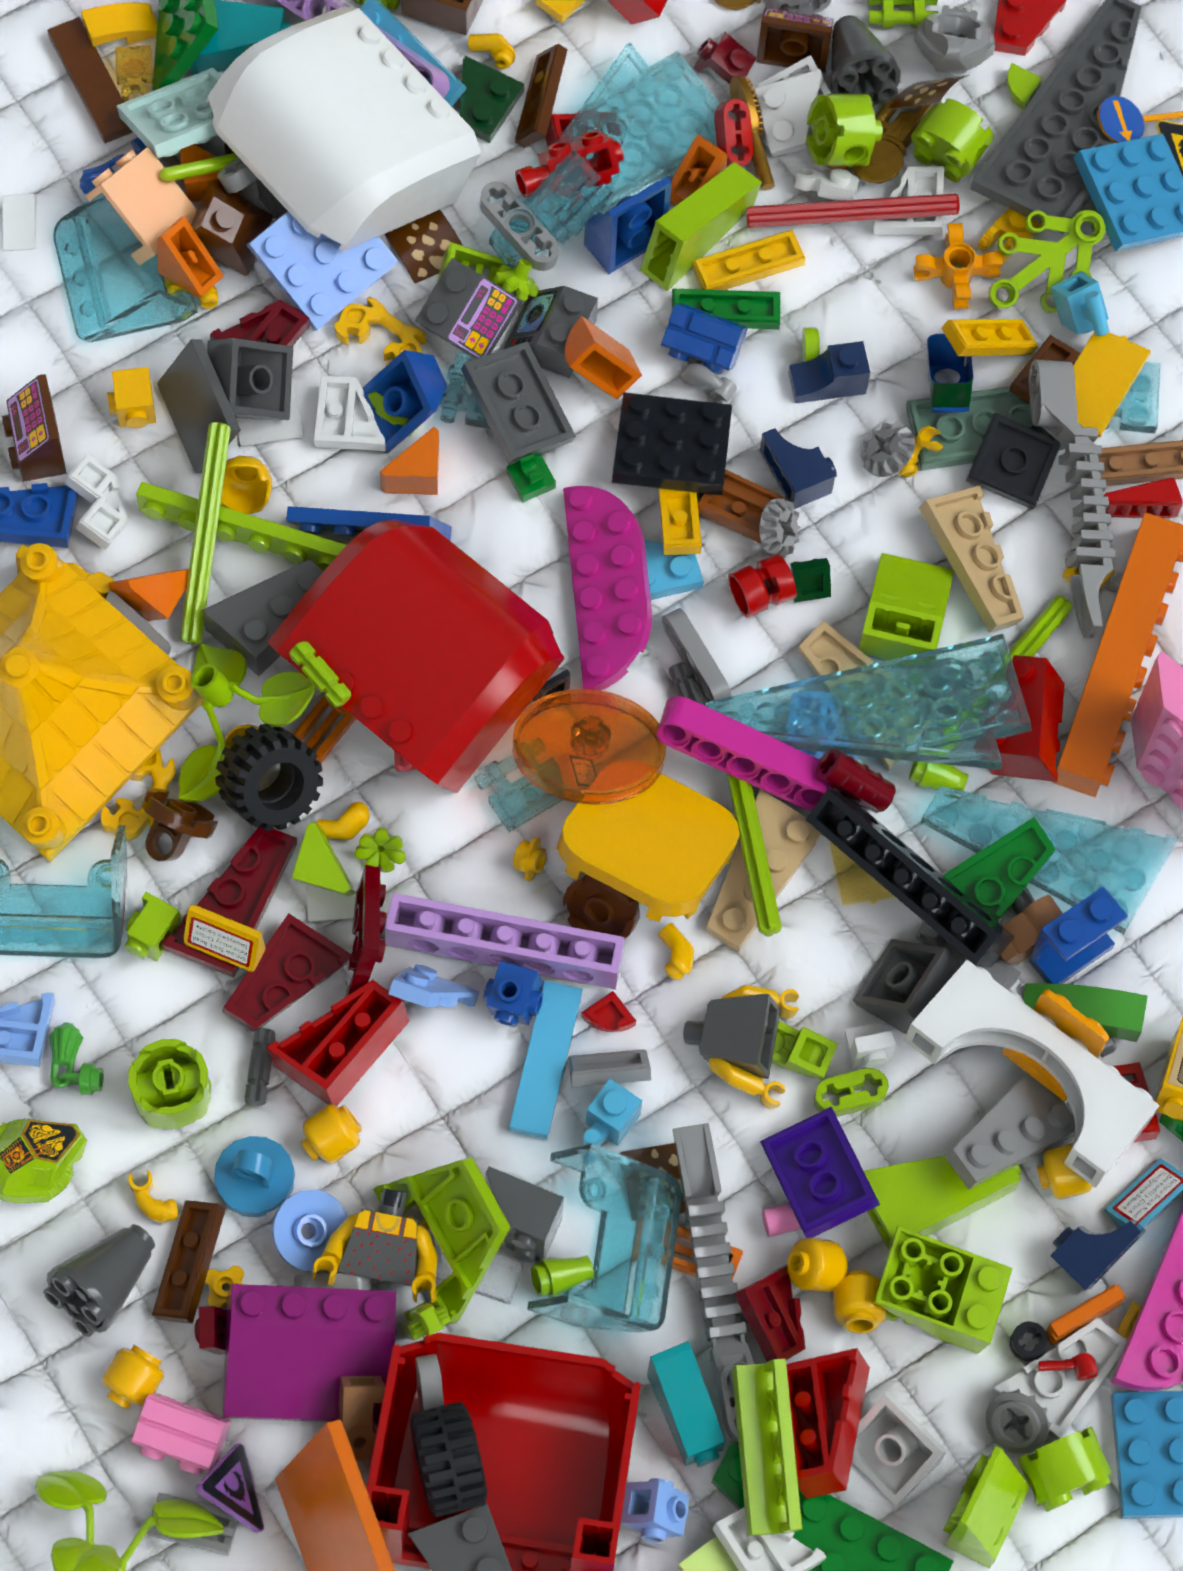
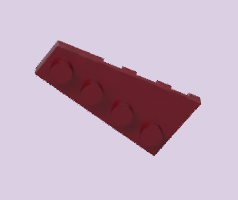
M258 827L232 858L231 864L219 878H216L207 888V893L196 906L257 930L297 846V838L276 829L266 831ZM187 914L182 918L183 922L172 935L169 934L161 944L162 950L233 978L239 968L184 944Z

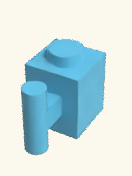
M1080 271L1050 287L1059 319L1063 326L1077 335L1093 330L1096 336H1104L1109 333L1110 330L1107 323L1109 317L1097 280Z
M610 1078L586 1111L585 1124L591 1128L584 1132L582 1152L587 1158H593L597 1155L598 1148L606 1138L618 1146L641 1115L643 1100Z

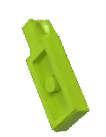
M423 1302L404 1312L406 1320L399 1323L398 1326L405 1339L415 1341L425 1335L430 1336L444 1328V1325L451 1322V1319L444 1306Z

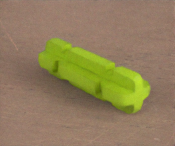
M299 642L292 648L289 653L291 659L297 666H303V673L321 693L326 692L325 698L333 707H341L351 698V691L343 682L341 684L338 683L339 677L320 656L315 657L316 651L308 642Z

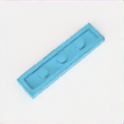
M544 981L542 989L543 1002L535 1018L509 1131L548 1140L583 989Z

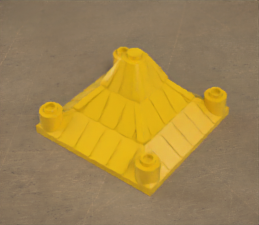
M37 543L30 545L24 550L20 559L22 571L0 593V816L49 862H52L191 716L204 699L191 686L192 674L188 669L179 666L62 561L52 547L47 544Z

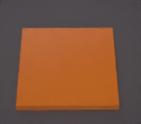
M340 1419L328 1422L275 1478L307 1571H395L343 1423Z

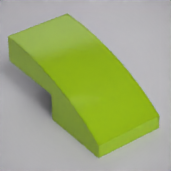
M779 1021L772 1064L822 1080L839 1043L805 1027H802L799 1031Z

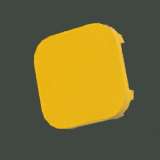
M621 762L608 766L599 774L566 818L556 850H559V855L567 865L565 873L577 881L580 875L585 873L649 907L646 918L660 922L662 916L679 917L684 915L686 919H689L697 912L699 903L726 863H730L740 832L738 822L734 816L719 803L650 767L639 763Z

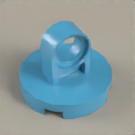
M249 1136L234 1141L223 1150L215 1165L214 1181L220 1198L229 1210L245 1217L265 1216L267 1212L275 1210L278 1206L280 1207L290 1197L294 1189L295 1171L290 1155L279 1143L267 1137Z

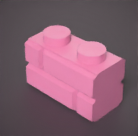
M152 1393L145 1400L131 1443L141 1446L140 1453L144 1456L163 1460L164 1456L167 1455L180 1460L179 1468L201 1475L203 1469L210 1471L218 1463L232 1420L164 1395Z

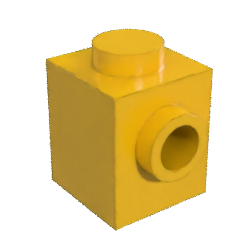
M149 367L112 371L114 392H107L110 414H117L119 426L141 428L147 424L156 423Z

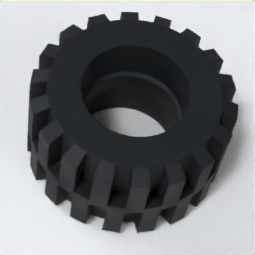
M260 724L258 730L254 727H249L245 729L243 737L237 734L231 739L234 744L230 749L225 746L222 754L225 756L224 760L218 761L216 769L221 774L215 777L216 785L221 788L218 793L229 808L250 825L256 828L260 827L266 831H272L273 827L278 830L286 829L288 822L295 825L301 821L299 816L302 813L309 814L313 809L310 807L313 800L318 801L320 793L317 792V787L323 786V777L318 773L323 769L321 763L316 760L317 754L308 745L284 728H272L267 724ZM280 763V771L276 780L266 789L258 791L259 782L264 773L272 766Z
M460 1401L412 1413L410 1430L429 1510L435 1517L484 1506L487 1499L486 1480L474 1427L466 1406Z

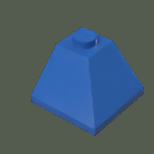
M404 350L362 388L380 433L385 438L386 450L383 451L384 453L392 451L437 411L447 384L434 355ZM377 392L384 397L383 407L388 415L408 418L409 420L404 426L400 424L392 425L375 412L368 394Z

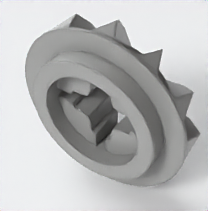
M898 421L892 425L884 422L881 430H872L873 436L870 440L863 441L865 450L860 454L864 462L863 467L877 477L891 476L900 471L909 462L915 448V438L908 427ZM885 443H888L891 455L884 453L882 447Z
M776 498L769 501L761 515L759 534L762 546L769 556L778 553L785 558L786 555L793 554L794 544L799 542L797 536L798 530L801 528L797 523L799 512L794 511L793 502L785 501V499Z
M1020 1389L1013 1392L1002 1391L990 1402L985 1416L987 1429L994 1441L1002 1448L1017 1454L1031 1453L1040 1448L1048 1439L1047 1436L1052 1423L1048 1422L1046 1416L1047 1407H1041L1036 1402L1035 1395L1027 1396L1022 1394ZM1015 1414L1018 1417H1029L1024 1428L1021 1424H1007Z

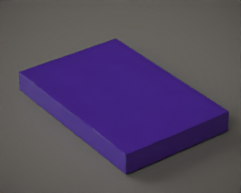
M832 1107L760 1141L806 1238H813L880 1205Z

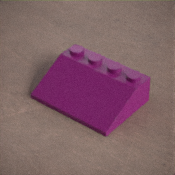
M232 1284L227 1294L223 1418L332 1422L338 1420L340 1376H381L386 1386L393 1345H395L396 1291ZM373 1403L372 1424H379L382 1403Z

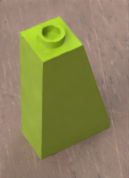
M733 162L656 220L640 271L666 291L671 289L692 268L693 260L702 258L746 215L747 208L754 206L762 182L736 162Z
M946 1155L865 1170L864 1173L880 1203L879 1206L866 1212L890 1251L898 1226L924 1236H929L1014 1192L1021 1180L1019 1164L971 1189L966 1187L946 1159Z

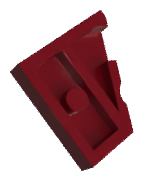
M280 299L265 306L260 312L250 313L240 318L239 324L222 332L219 328L214 330L210 334V339L237 338L293 347L311 325L310 317Z
M787 1264L734 1293L766 1362L773 1359L788 1360L806 1349L804 1330L800 1323L802 1315L800 1298H793Z

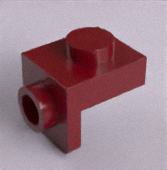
M724 32L715 39L708 38L702 43L697 51V55L700 57L694 65V69L700 72L710 67L730 84L733 76L746 78L757 58L729 34Z
M216 1306L199 1307V1319L196 1320L194 1327L199 1349L218 1355L225 1354V1309Z

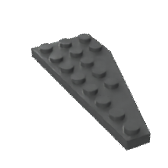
M1130 0L1104 1L971 180V190L1026 217L1031 212L1039 210L1049 216L1072 219L1082 210L1090 199V194L1073 157L1080 150L1109 145L1110 139L1102 132L1098 124L1097 113L1099 106L1106 98L1112 96L1121 97L1141 15V5ZM1037 215L1031 218L1041 224L1043 223L1042 219Z

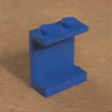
M1102 886L1041 929L1028 961L1045 983L1063 984L1113 949L1115 943L1107 932L1125 921L1128 915L1107 889Z

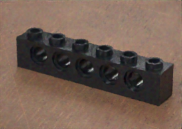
M828 789L805 819L974 965L992 967L1015 937L852 798L846 797L844 793Z

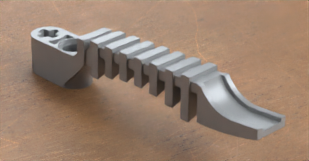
M1034 359L1029 370L1032 423L1034 426H1042L1065 448V453L1058 456L1059 465L1075 466L1070 472L1065 474L1066 482L1080 483L1075 489L1070 491V500H1082L1080 504L1072 508L1073 517H1082L1079 522L1072 525L1073 534L1080 535L1070 542V550L1075 551V553L1065 559L1066 568H1079L1080 575L1072 574L1070 576L1072 598L1083 638H1093L1094 631L1097 628L1103 627L1099 604L1100 585L1104 581L1105 576L1114 570L1112 561L1116 558L1115 549L1110 548V543L1114 540L1113 531H1108V526L1111 523V514H1106L1105 509L1109 506V498L1103 496L1107 485L1106 479H1101V474L1104 472V462H1099V457L1102 455V445L1093 443L1098 437V428L1083 427L1078 422L1075 375L1072 362Z
M709 1123L673 1128L672 1132L679 1165L683 1202L685 1201L686 1205L685 1219L686 1222H689L690 1228L688 1231L689 1242L692 1241L693 1244L692 1258L693 1261H696L697 1266L695 1270L696 1281H699L700 1284L699 1298L700 1301H703L704 1306L702 1315L703 1320L707 1323V1341H710L712 1347L709 1353L710 1359L714 1364L724 1427L730 1438L738 1442V1431L734 1423L736 1421L734 1391L727 1384V1376L732 1371V1367L736 1365H751L754 1362L749 1345L745 1342L744 1334L747 1332L745 1322L740 1323L739 1316L742 1313V1309L734 1295L738 1291L737 1282L733 1283L732 1279L735 1270L733 1262L730 1263L728 1257L731 1253L730 1242L726 1243L725 1240L728 1226L727 1221L722 1222L721 1218L725 1212L724 1200L718 1201V1196L722 1190Z

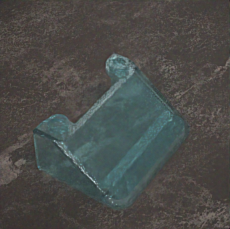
M103 193L90 202L86 201L57 222L53 232L54 244L75 332L81 340L96 342L177 324L198 313L195 300L191 294L185 291L168 293L164 276L157 273V254L140 266L136 263L130 254L139 248L142 243Z

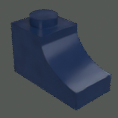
M864 341L828 345L827 350L815 359L789 365L788 371L795 404L866 394L871 373Z
M776 428L762 433L760 452L787 501L793 502L794 509L832 494L834 480L837 477L836 468L829 457H824L819 447L805 449L795 446L785 440Z
M1130 1220L1118 1230L1106 1234L1090 1232L1084 1226H1079L1075 1230L1069 1226L1053 1242L1057 1249L1050 1256L1084 1290H1089L1137 1242L1146 1230L1136 1220Z

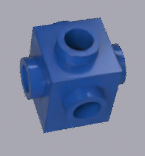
M500 961L495 978L488 980L483 995V1000L486 1001V1006L490 1013L494 1015V1020L510 1027H516L517 1022L529 1025L532 1015L537 1016L542 1006L543 993L540 990L543 980L538 971Z

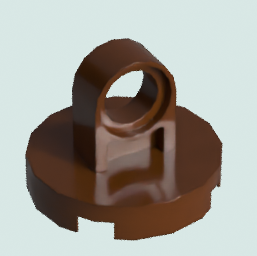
M159 788L148 789L141 807L148 815L155 819L145 841L149 856L157 861L178 859L183 854L191 836L206 839L212 837L218 821H213L215 815L196 802H184L167 798L170 792L168 790ZM164 833H167L172 839V849L168 854H163L158 844L159 838Z
M582 873L577 881L574 880L568 886L563 898V906L567 903V909L570 913L567 920L570 926L574 928L621 936L626 939L634 931L640 918L638 901L585 873Z

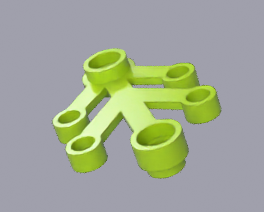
M1039 210L1027 215L1025 227L1031 233H1040L1045 229L1069 233L1058 242L1020 238L1011 232L1001 235L997 240V249L1003 255H1012L1015 252L1040 256L1010 280L1000 279L994 282L988 290L989 302L998 309L1011 307L1018 300L1019 290L1049 268L1047 288L1040 298V306L1048 313L1057 311L1056 307L1050 308L1046 304V298L1048 295H1052L1050 287L1063 281L1066 254L1076 246V268L1069 274V277L1080 271L1092 277L1089 272L1092 246L1102 240L1106 229L1103 218L1095 211L1083 210L1072 219L1049 216ZM1034 215L1042 219L1041 228H1034L1032 226L1031 218ZM1083 222H1087L1092 226V233L1090 235L1082 233L1081 225ZM1009 237L1014 241V248L1012 250H1006L1003 247L1002 242L1004 238ZM998 288H1003L1007 291L1008 297L1005 301L997 299L996 291Z

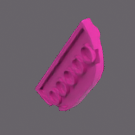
M571 486L563 488L583 690L590 695L608 688L623 678L629 672L627 668L634 661L638 653H643L652 628V605L645 542L640 524L634 514L618 497L608 491L591 486Z
M1183 1205L1110 1381L1121 1387L1138 1391H1158L1171 1388L1183 1382Z

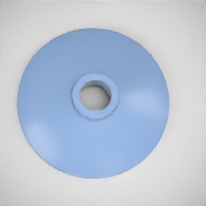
M304 1190L291 1195L280 1205L273 1220L272 1235L276 1250L290 1266L298 1270L312 1272L314 1262L321 1257L331 1234L348 1217L347 1212L335 1197L320 1190ZM305 1223L312 1229V1234L308 1239L304 1238L301 1234V1228Z

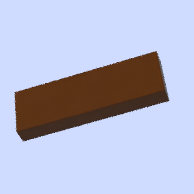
M559 43L536 55L515 136V143L523 148L546 137L568 51Z
M185 1200L152 1312V1316L158 1320L193 1324L226 1210L221 1204Z

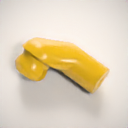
M501 34L469 35L468 47L470 52L489 51L493 59L497 61L495 66L499 69H508L514 63L515 50Z
M354 802L338 820L318 819L317 823L321 826L327 839L351 840L368 824L370 819L369 809L363 802Z

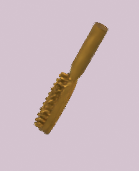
M733 76L730 81L731 99H741L749 107L754 149L752 159L758 179L762 182L761 189L770 190L775 187V183L760 138L761 130H764V128L759 125H763L764 122L761 121L763 116L759 115L761 113V110H758L760 105L755 103L758 102V99L754 98L757 94H753L755 89H751L753 84H748L751 83L749 78Z

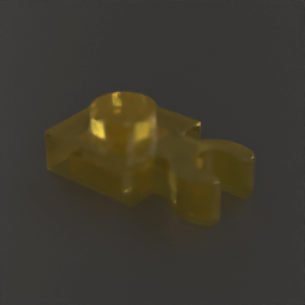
M151 45L115 47L117 84L123 85L121 88L123 101H129V96L133 93H140L141 95L149 93L146 83H153Z

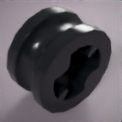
M1028 1321L1021 1323L1015 1328L1010 1337L1009 1345L1011 1352L1016 1358L1021 1361L1032 1362L1042 1356L1048 1346L1049 1339L1047 1332L1041 1325ZM1026 1332L1034 1334L1032 1339L1037 1337L1039 1343L1034 1346L1032 1351L1025 1350L1026 1344L1020 1346L1018 1341L1024 1337Z

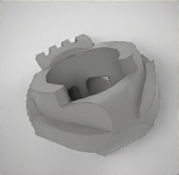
M944 5L941 14L933 13L927 15L919 24L915 32L914 41L938 72L962 75L966 71L979 66L993 55L995 39L991 33V27L985 22L977 20L978 12L976 10L968 12L967 8L964 7L962 10L958 9V6H954V9H949L950 6Z

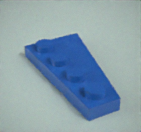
M47 483L31 484L32 489L10 491L9 487L0 488V542L30 545L42 543L51 547L68 548L79 497L77 492L67 485L48 487Z
M287 507L286 521L298 526V530L310 534H320L321 529L333 530L335 535L353 537L356 536V532L361 533L367 527L380 521L395 519L434 527L451 540L452 526L432 516Z

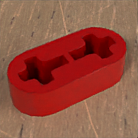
M737 98L721 102L717 106L714 115L717 148L727 154L726 167L730 166L733 162L740 166L747 165L753 157L754 150L749 107L744 101ZM731 111V113L736 114L737 120L734 121L733 118H729L728 112ZM731 147L739 149L740 155L732 154Z

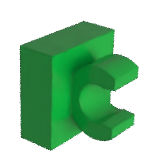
M533 453L520 458L519 462L507 466L506 473L522 503L556 489V481L541 454L535 456Z

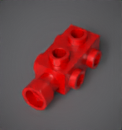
M591 131L583 134L581 140L572 143L558 142L550 145L548 151L537 154L539 167L527 166L515 171V178L518 189L524 198L539 194L542 188H546L553 194H558L559 197H571L580 192L579 186L591 183L592 186L609 184L612 181L611 176L620 173L618 163L624 160V154L618 141H614L613 138L601 131ZM594 152L593 157L587 160L586 155ZM561 164V167L557 170L556 165Z

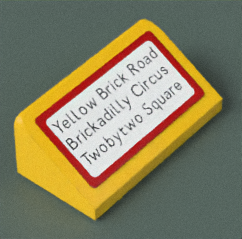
M190 905L186 919L184 944L244 970L253 972L266 949L261 932L199 906Z

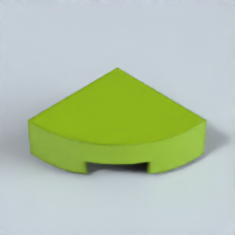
M1011 63L1006 83L1013 102L1024 110L1041 86L1042 78Z

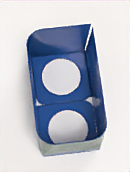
M933 334L927 339L932 413L969 412L973 385L972 356H966V359L965 356H958L945 334ZM941 369H952L959 373L960 380L957 383H938L934 376Z

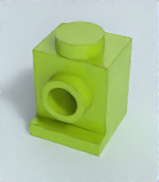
M145 892L142 896L143 910H137L127 924L128 941L124 947L138 958L144 959L147 956L157 962L164 952L161 946L162 942L169 934L172 935L182 921L178 909Z

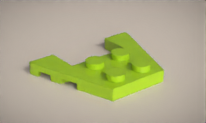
M473 1157L401 1178L391 1183L382 1184L373 1189L379 1202H381L383 1188L407 1192L403 1215L417 1204L453 1270V1273L436 1287L437 1299L433 1302L434 1305L445 1307L451 1319V1322L446 1325L460 1320L511 1228Z

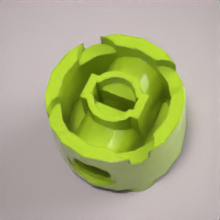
M818 95L811 103L806 125H813V134H806L810 156L815 164L823 166H867L870 163L875 142H879L883 134L882 123L875 118L870 95Z
M947 98L944 104L942 101L933 104L912 133L911 139L915 146L912 155L924 165H929L932 162L937 166H944V176L952 182L958 183L962 177L969 175L994 139L993 132L989 126L985 131L980 126L983 118L978 113L954 99Z
M160 1039L146 1045L139 1052L140 1055L135 1059L134 1063L132 1061L128 1074V1086L138 1113L149 1126L162 1129H180L201 1119L206 1115L208 1104L211 1100V1081L202 1054L197 1049L194 1050L188 1046L186 1042L178 1039Z
M1088 1427L1082 1432L1077 1431L1036 1449V1453L1029 1456L1025 1454L1016 1459L1031 1487L1036 1505H1044L1046 1512L1069 1503V1501L1073 1500L1071 1492L1081 1489L1085 1496L1106 1487L1111 1483L1109 1475L1113 1474L1102 1453L1093 1427Z

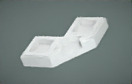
M86 453L63 483L93 504L78 522L75 529L106 550L124 528L128 518L125 508L121 505L117 476Z

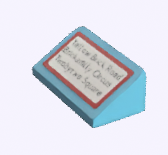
M1160 1158L1106 1207L1104 1212L1120 1228L1130 1220H1136L1145 1228L1183 1193V1173Z

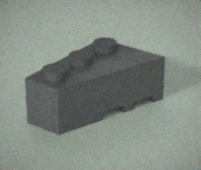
M307 560L202 610L205 630L227 649L240 652L247 661V667L260 676L281 656L267 643L323 571L311 560Z

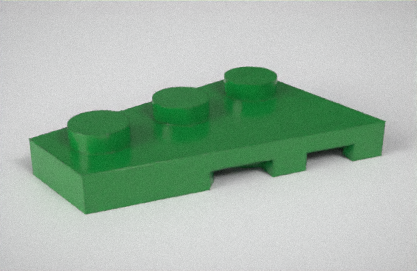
M1034 816L943 874V876L998 922L1054 854L1056 849Z

